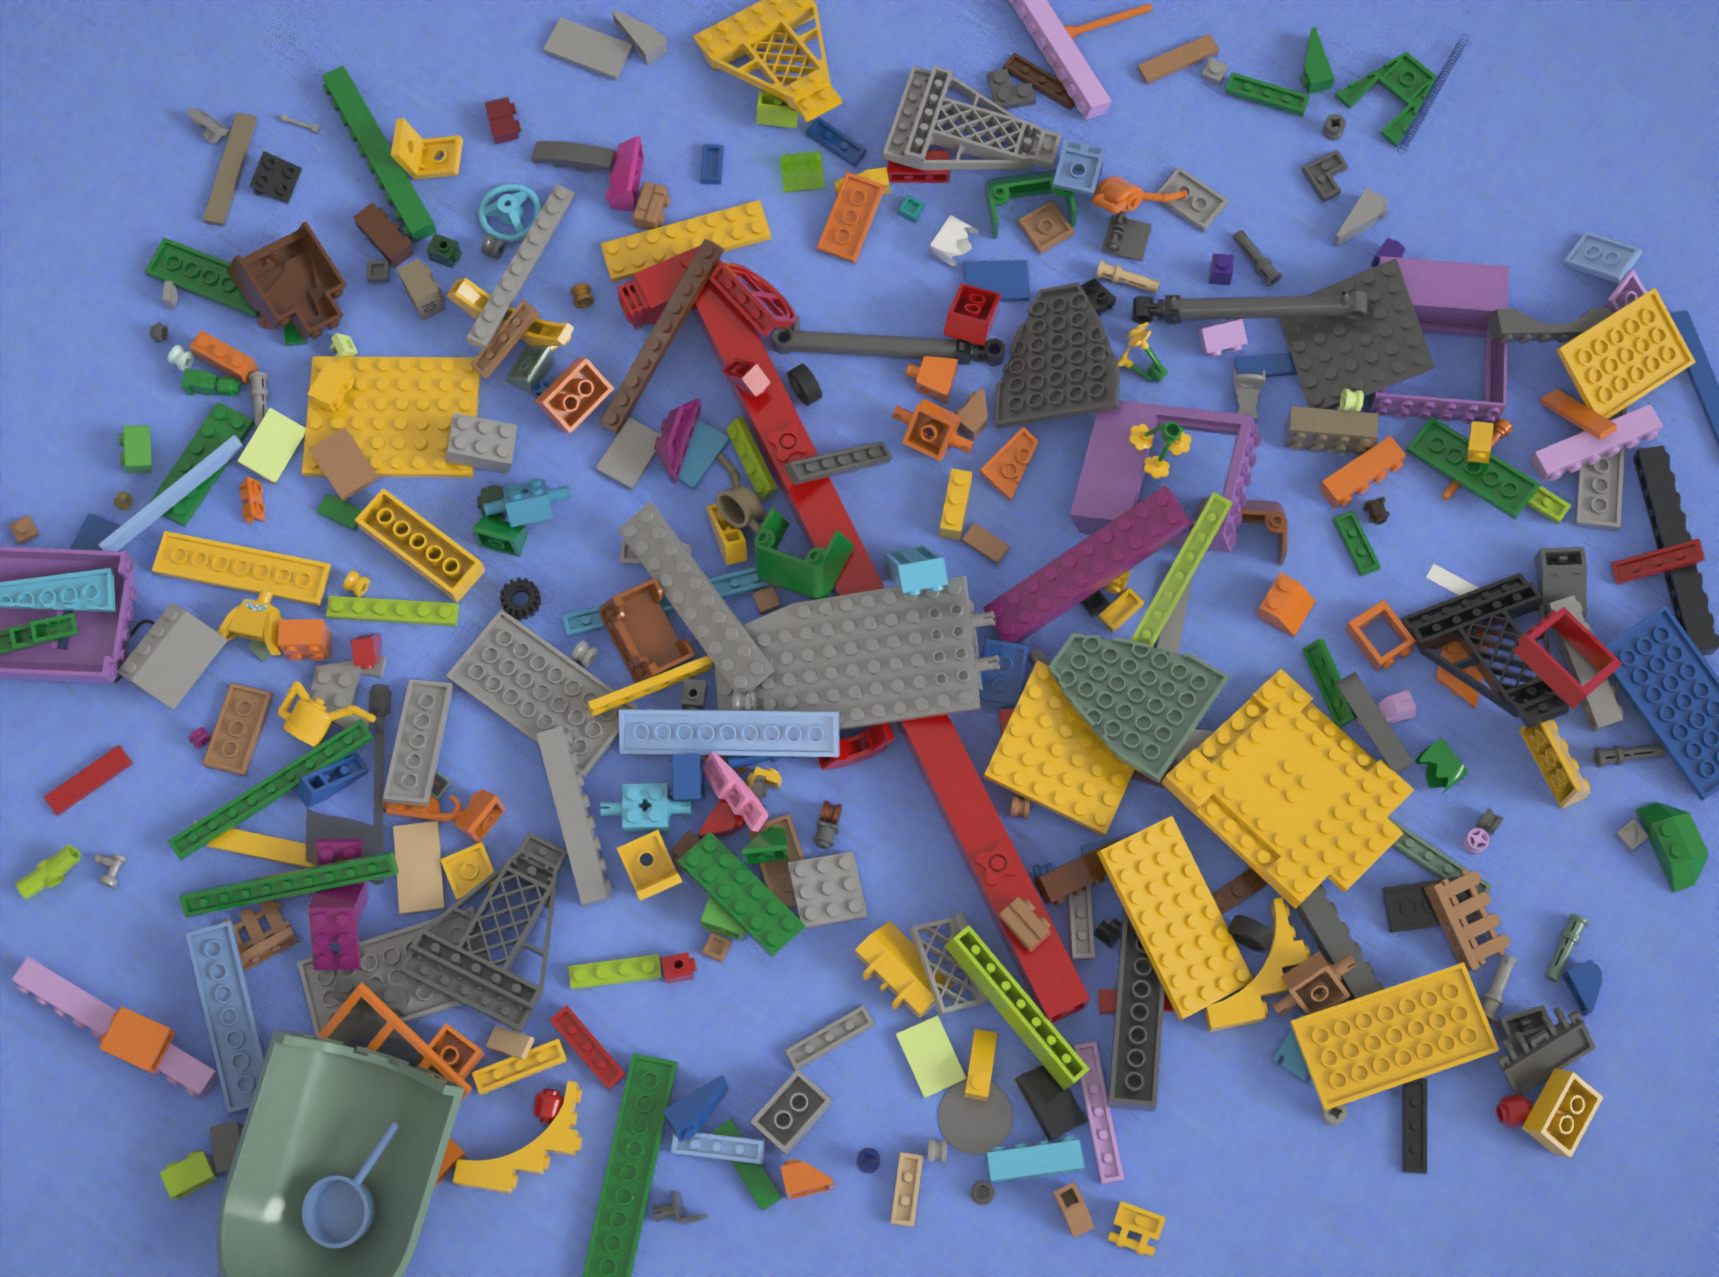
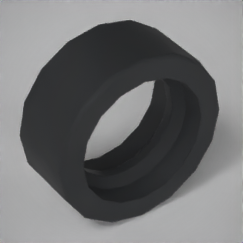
M802 363L787 372L789 382L803 404L809 406L822 398L821 388L805 364Z
M1235 915L1227 929L1236 942L1259 952L1267 950L1274 936L1273 932L1265 925L1243 915Z

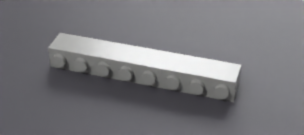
M563 726L536 733L581 905L588 907L611 900L610 893H613L611 881L606 880L605 871H607L605 859L601 858L599 850L602 847L599 837L594 835L593 829L596 828L593 816H589L587 807H590V802L587 794H583L582 786L585 784L582 774L578 773L576 768L579 761L576 752H572L570 744L573 743L571 732L567 731Z

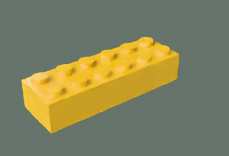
M384 488L355 519L361 531L456 603L462 599L485 572V568L480 560Z

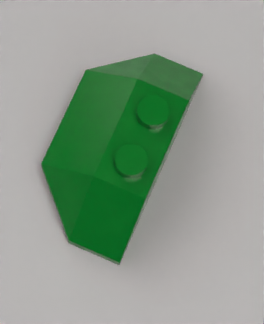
M1659 802L1637 808L1635 811L1644 831L1649 835L1650 844L1672 892L1694 886L1709 853L1690 813Z

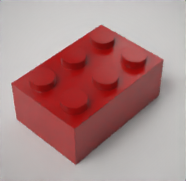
M961 283L948 311L943 335L953 339L966 340L975 345H985L997 316L1001 294Z

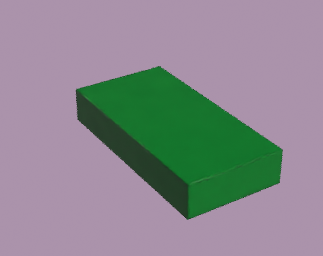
M328 493L316 510L319 515L353 531L358 527L355 519L363 511Z

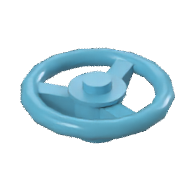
M507 183L496 186L486 193L479 204L478 219L480 227L487 235L491 234L495 239H503L505 242H516L526 237L543 207L540 198L532 189L521 184ZM508 191L517 192L512 195H502L497 202L488 206L490 201L501 193ZM529 197L533 202L535 214L530 226L524 229L520 221L523 216V210L520 205ZM499 216V219L504 224L513 225L516 233L501 234L493 230L488 224L486 217Z

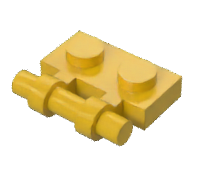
M1120 1201L1113 1225L1121 1227L1120 1234L1110 1231L1108 1240L1116 1243L1118 1247L1123 1248L1125 1246L1136 1250V1253L1142 1256L1146 1254L1153 1257L1155 1247L1147 1245L1149 1238L1156 1241L1159 1240L1166 1217ZM1128 1231L1142 1235L1140 1242L1128 1238Z

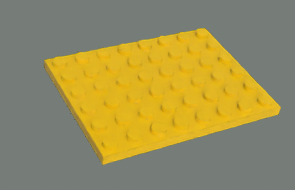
M312 356L310 388L328 359L351 369L355 379L353 387L347 390L343 403L340 407L336 408L334 413L311 403L308 398L302 475L326 477L309 449L346 427L378 477L473 478L474 467L444 462L453 413L473 417L478 416L480 373L470 365L476 357L336 358L335 356Z

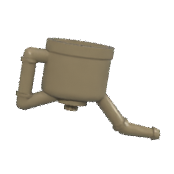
M721 453L717 456V459L728 471L732 488L717 494V508L729 524L740 528L748 525L755 533H758L763 522L757 523L756 521L760 518L764 521L768 513L763 510L761 501L754 492L744 486H740V473L725 458V455Z

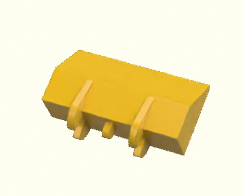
M891 921L871 933L855 949V955L868 967L863 972L862 978L867 981L875 974L883 982L879 989L883 992L889 988L897 996L891 1006L894 1010L904 1003L921 1019L936 1004L916 946ZM938 972L934 976L935 981L943 986L947 978ZM951 980L947 986L948 990L954 986Z

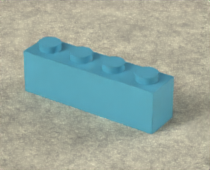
M1074 1137L1061 1138L1059 1143L1052 1144L1048 1140L1038 1141L1037 1146L1028 1147L1027 1143L1016 1144L1014 1149L1005 1150L1004 1146L991 1148V1152L986 1154L990 1184L1084 1170L1080 1140H1074Z

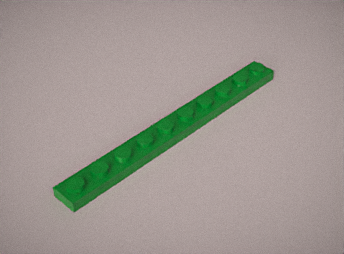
M362 719L358 720L168 840L178 859L182 861L296 789L301 777L342 760L374 739Z
M393 851L186 892L182 893L179 899L185 917L395 876L399 873Z

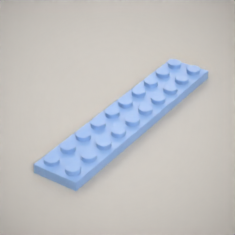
M619 709L620 754L709 755L711 752H715L717 755L839 757V711Z

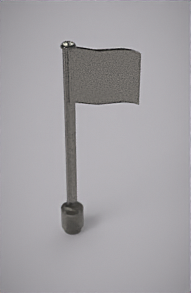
M376 684L371 686L369 691V713L376 717L373 826L350 818L323 815L307 808L306 861L318 866L315 845L317 839L363 838L364 857L383 853L385 717L391 713V691L388 685ZM342 857L335 858V861L340 862L345 861V859ZM384 879L371 880V882L375 885H380L384 883Z

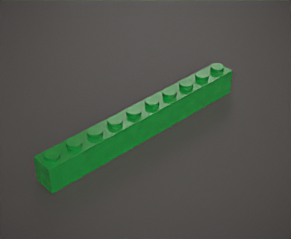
M344 65L322 75L325 83L322 87L326 95L332 96L333 99L330 101L335 111L340 110L342 115L339 117L344 127L349 126L350 131L348 133L353 143L358 142L359 146L357 149L361 157L367 158L368 162L366 165L370 173H375L378 177L375 178L379 189L386 191L384 197L389 206L393 205L395 207L393 213L398 222L403 221L404 226H402V229L408 238L412 237L414 243H417L437 233L431 217L403 168L391 156V147Z

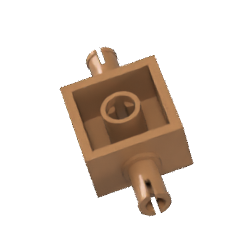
M1318 951L1281 976L1289 991V995L1274 1003V1009L1282 1017L1298 1005L1299 1007L1301 1006L1307 1015L1340 1004L1351 996L1341 981V976L1357 967L1358 964L1349 953L1332 965Z

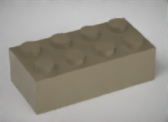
M1291 406L1285 423L1284 447H1290L1292 450L1311 449L1314 452L1333 450L1336 454L1349 452L1360 456L1375 444L1378 430V414Z

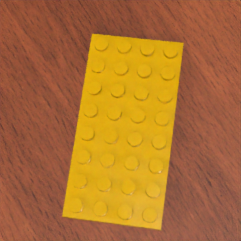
M1173 816L1097 852L1179 1020L1198 1012L1253 981V977L1232 935L1228 933V927Z
M1464 962L1290 1021L1323 1111L1500 1051Z

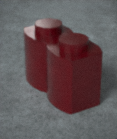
M509 97L484 102L495 144L519 139L518 132H521L519 120H514L513 115L517 114L514 102L510 103Z

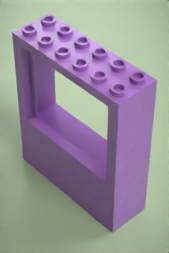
M1381 256L1378 265L1395 258L1397 259L1422 332L1486 337L1485 401L1387 394L1386 388L1369 394V413H1377L1378 416L1396 415L1399 418L1411 416L1422 420L1433 417L1441 421L1460 420L1463 423H1471L1473 421L1496 423L1506 408L1508 343L1502 344L1500 341H1491L1486 317L1496 309H1508L1509 266Z
M1119 400V409L1097 412L1070 516L1079 533H1095L1139 502L1146 475L1144 461L1151 455L1156 433H1154L1151 448H1144L1138 451L1129 442L1131 427L1145 424L1148 430L1159 426L1161 422L1165 424L1176 422L1185 430L1237 436L1222 494L1223 497L1234 503L1207 549L1230 553L1232 546H1235L1237 541L1236 527L1241 524V507L1246 504L1247 494L1245 491L1246 486H1250L1251 466L1254 467L1256 463L1255 450L1256 447L1260 446L1261 434H1258V426L1255 424L1253 416ZM1192 529L1167 545L1183 547Z

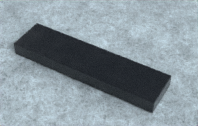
M1417 1079L1402 1084V1173L1427 1174V1079Z

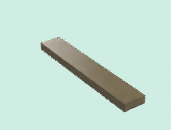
M236 113L204 213V223L218 226L225 225L258 120L256 116Z

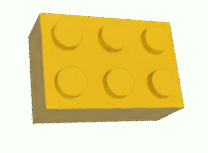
M1554 1068L1522 1129L1551 1153L1571 1158L1603 1097L1574 1072Z

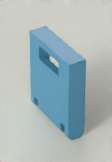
M1300 1014L1298 1018L1304 1017L1305 1015ZM1291 1028L1273 1057L1272 1062L1276 1063L1280 1056L1284 1057L1280 1067L1304 1081L1309 1072ZM1311 1078L1308 1081V1085L1310 1086L1313 1085Z

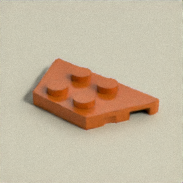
M1481 632L1473 634V636L1481 638L1484 635V633ZM1457 641L1441 646L1440 655L1451 663L1469 657ZM1483 646L1482 651L1487 652L1488 647ZM1437 665L1435 680L1443 686H1447L1456 696L1459 695L1466 700L1470 707L1476 708L1479 693ZM1475 666L1461 669L1479 682L1482 681V675Z

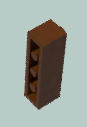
M1119 840L1110 841L1033 879L1045 904L1053 902L1055 906L1065 901V896L1073 893L1075 896L1086 890L1084 886L1090 883L1095 886L1104 882V876L1107 873L1097 852L1119 842Z

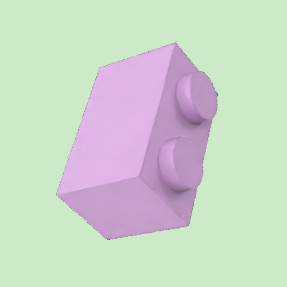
M1234 319L1197 328L1202 353H1209L1210 357L1222 354L1221 350L1228 348L1230 352L1240 350L1242 345L1248 344L1243 319Z

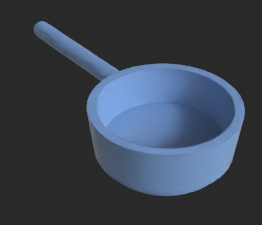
M392 1122L388 1126L354 1178L336 1175L328 1176L316 1182L309 1189L302 1206V1219L307 1233L318 1244L327 1248H342L358 1241L370 1230L375 1218V1202L370 1190L362 1182L398 1130L399 1125L397 1122Z

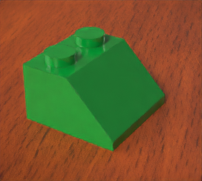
M484 515L472 530L480 547L520 557L528 536L524 525L511 527L510 522L504 521L503 518L496 515H491V517Z

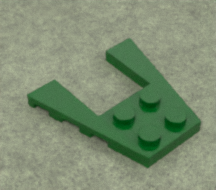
M1406 51L1385 63L1380 69L1373 70L1361 80H1356L1342 91H1337L1335 97L1351 109L1377 82L1407 106L1381 131V136L1397 147L1434 85L1437 76Z

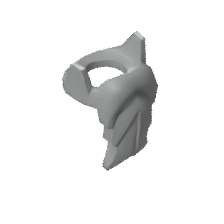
M1233 369V385L1235 386V396H1237V405L1239 406L1237 414L1252 415L1253 419H1258L1256 412L1257 397H1259L1260 389L1266 383L1265 370L1261 372V375L1237 374L1236 369Z

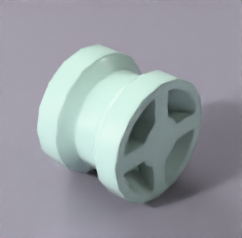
M176 345L168 354L167 361L172 365H177L179 370L185 371L194 362L195 355L190 351L186 352L183 346Z

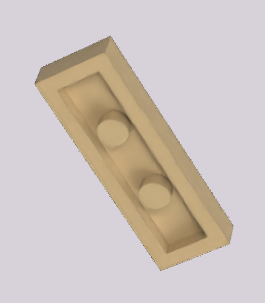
M900 1152L891 1224L914 1227L923 1155Z

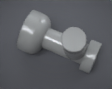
M115 853L112 858L97 854L95 863L110 867L107 875H102L98 882L115 889L118 884L115 877L122 863H125L126 858Z

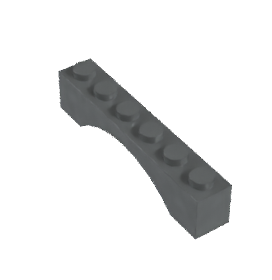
M1591 308L1578 320L1565 324L1543 323L1524 315L1517 309H1496L1486 318L1491 341H1500L1502 344L1512 341H1519V343H1528L1530 341H1538L1539 343L1557 341L1558 343H1564L1575 338L1612 313L1610 308Z

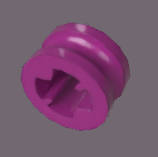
M200 727L192 732L188 740L194 743L196 749H199L210 741L211 735L206 733L204 727Z

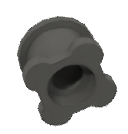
M817 821V834L812 840L816 842L817 847L829 849V846L832 847L835 844L833 839L835 834L839 832L838 826Z

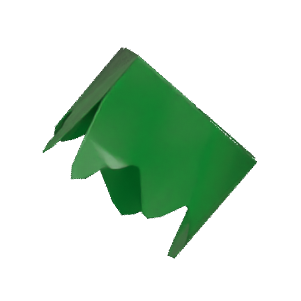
M1443 738L1417 754L1419 756L1415 760L1416 764L1427 763L1425 775L1428 786L1431 788L1446 787L1443 793L1468 774L1467 768Z

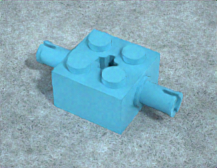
M668 783L623 784L621 802H601L600 807L602 809H600L601 817L621 816L622 828L625 834H648L657 829L659 833H670L671 814H691V800L671 801ZM645 806H649V808H647V811L643 812Z

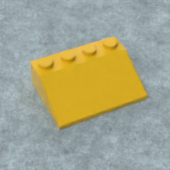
M1551 719L1530 728L1523 724L1519 732L1560 808L1563 809L1585 799L1590 794L1589 783L1579 773L1578 763L1574 758H1571L1566 741L1560 738L1555 721Z

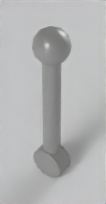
M285 114L280 115V121L282 122L287 121L312 129L313 133L320 131V127L317 124L310 125L288 118Z

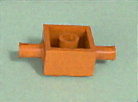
M926 399L916 406L914 413L899 405L893 411L892 418L908 425L902 443L938 461H941L948 454L951 446L969 454L974 445V441L958 435L957 430L962 420L961 416Z

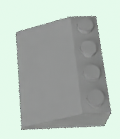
M171 602L118 669L117 673L131 685L174 710L228 640L192 614Z

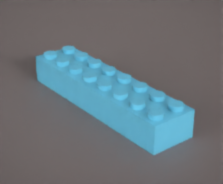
M923 545L884 553L888 578L907 596L921 594L920 590L927 588L930 592L943 590V585H948L944 557L929 546Z

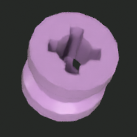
M1474 828L1464 838V847L1469 853L1479 854L1489 845L1490 837L1484 829Z

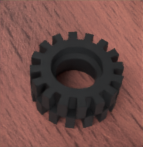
M519 577L516 578L517 581L515 582L511 579L509 580L510 584L505 583V589H501L500 601L504 611L513 618L516 617L517 620H521V617L528 619V615L534 616V611L538 612V605H541V596L537 586L532 581L529 582L527 578L521 580ZM517 592H525L529 595V599L526 604L517 606L512 602L513 596Z

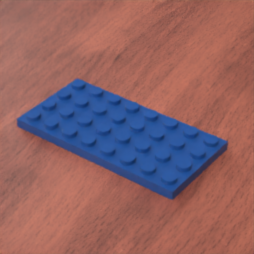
M1664 605L1609 642L1605 647L1623 663L1611 676L1702 801L1719 790V677L1667 605Z

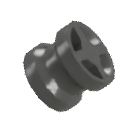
M1331 114L1327 117L1323 127V134L1326 138L1330 140L1341 138L1346 126L1343 116Z
M488 234L483 241L481 252L485 255L491 254L495 259H500L505 250L506 242L503 239L497 240L493 235Z
M1488 808L1476 826L1484 828L1488 835L1491 836L1504 818L1493 814V810Z

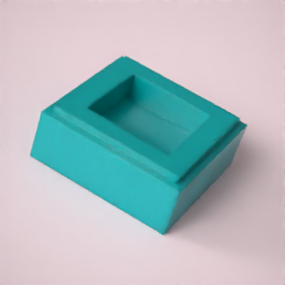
M907 195L897 210V214L916 223L925 208V203Z

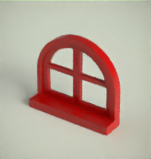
M721 262L708 277L764 337H767L775 327L790 328L797 320L794 309L784 296L760 275L742 265ZM738 276H741L755 291H752ZM761 300H764L778 316H775ZM772 301H775L783 312Z

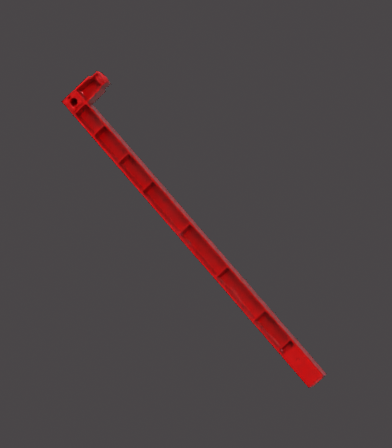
M700 246L634 273L635 279H632L631 282H625L624 285L617 286L619 303L626 319L632 324L634 330L639 326L643 327L646 323H653L655 326ZM719 259V261L717 262V264H716L715 268L713 269V271H714V270L716 269V267L721 263V260H720V259ZM708 278L690 311L693 310L722 371L734 359L740 358L756 363L771 382L762 395L753 397L745 394L726 377L810 549L815 547L827 549L836 530L840 531L855 546L831 591L833 596L885 589L830 478L826 477L794 485L784 467L788 462L815 457L818 454L754 326ZM948 714L897 721L896 724L1033 1002L1051 1023H1055L1086 1008L1090 997ZM1018 897L1023 901L1027 898L1035 907L1034 914L1038 918L1043 916L1051 925L1048 928L1051 935L1032 952L1021 943L999 918V914Z

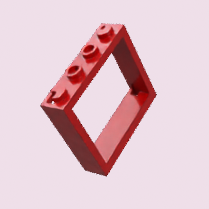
M1562 607L1558 612L1552 610L1527 633L1525 632L1517 640L1519 645L1513 650L1572 709L1623 664L1565 607ZM1553 626L1599 671L1584 686L1535 641L1550 627Z

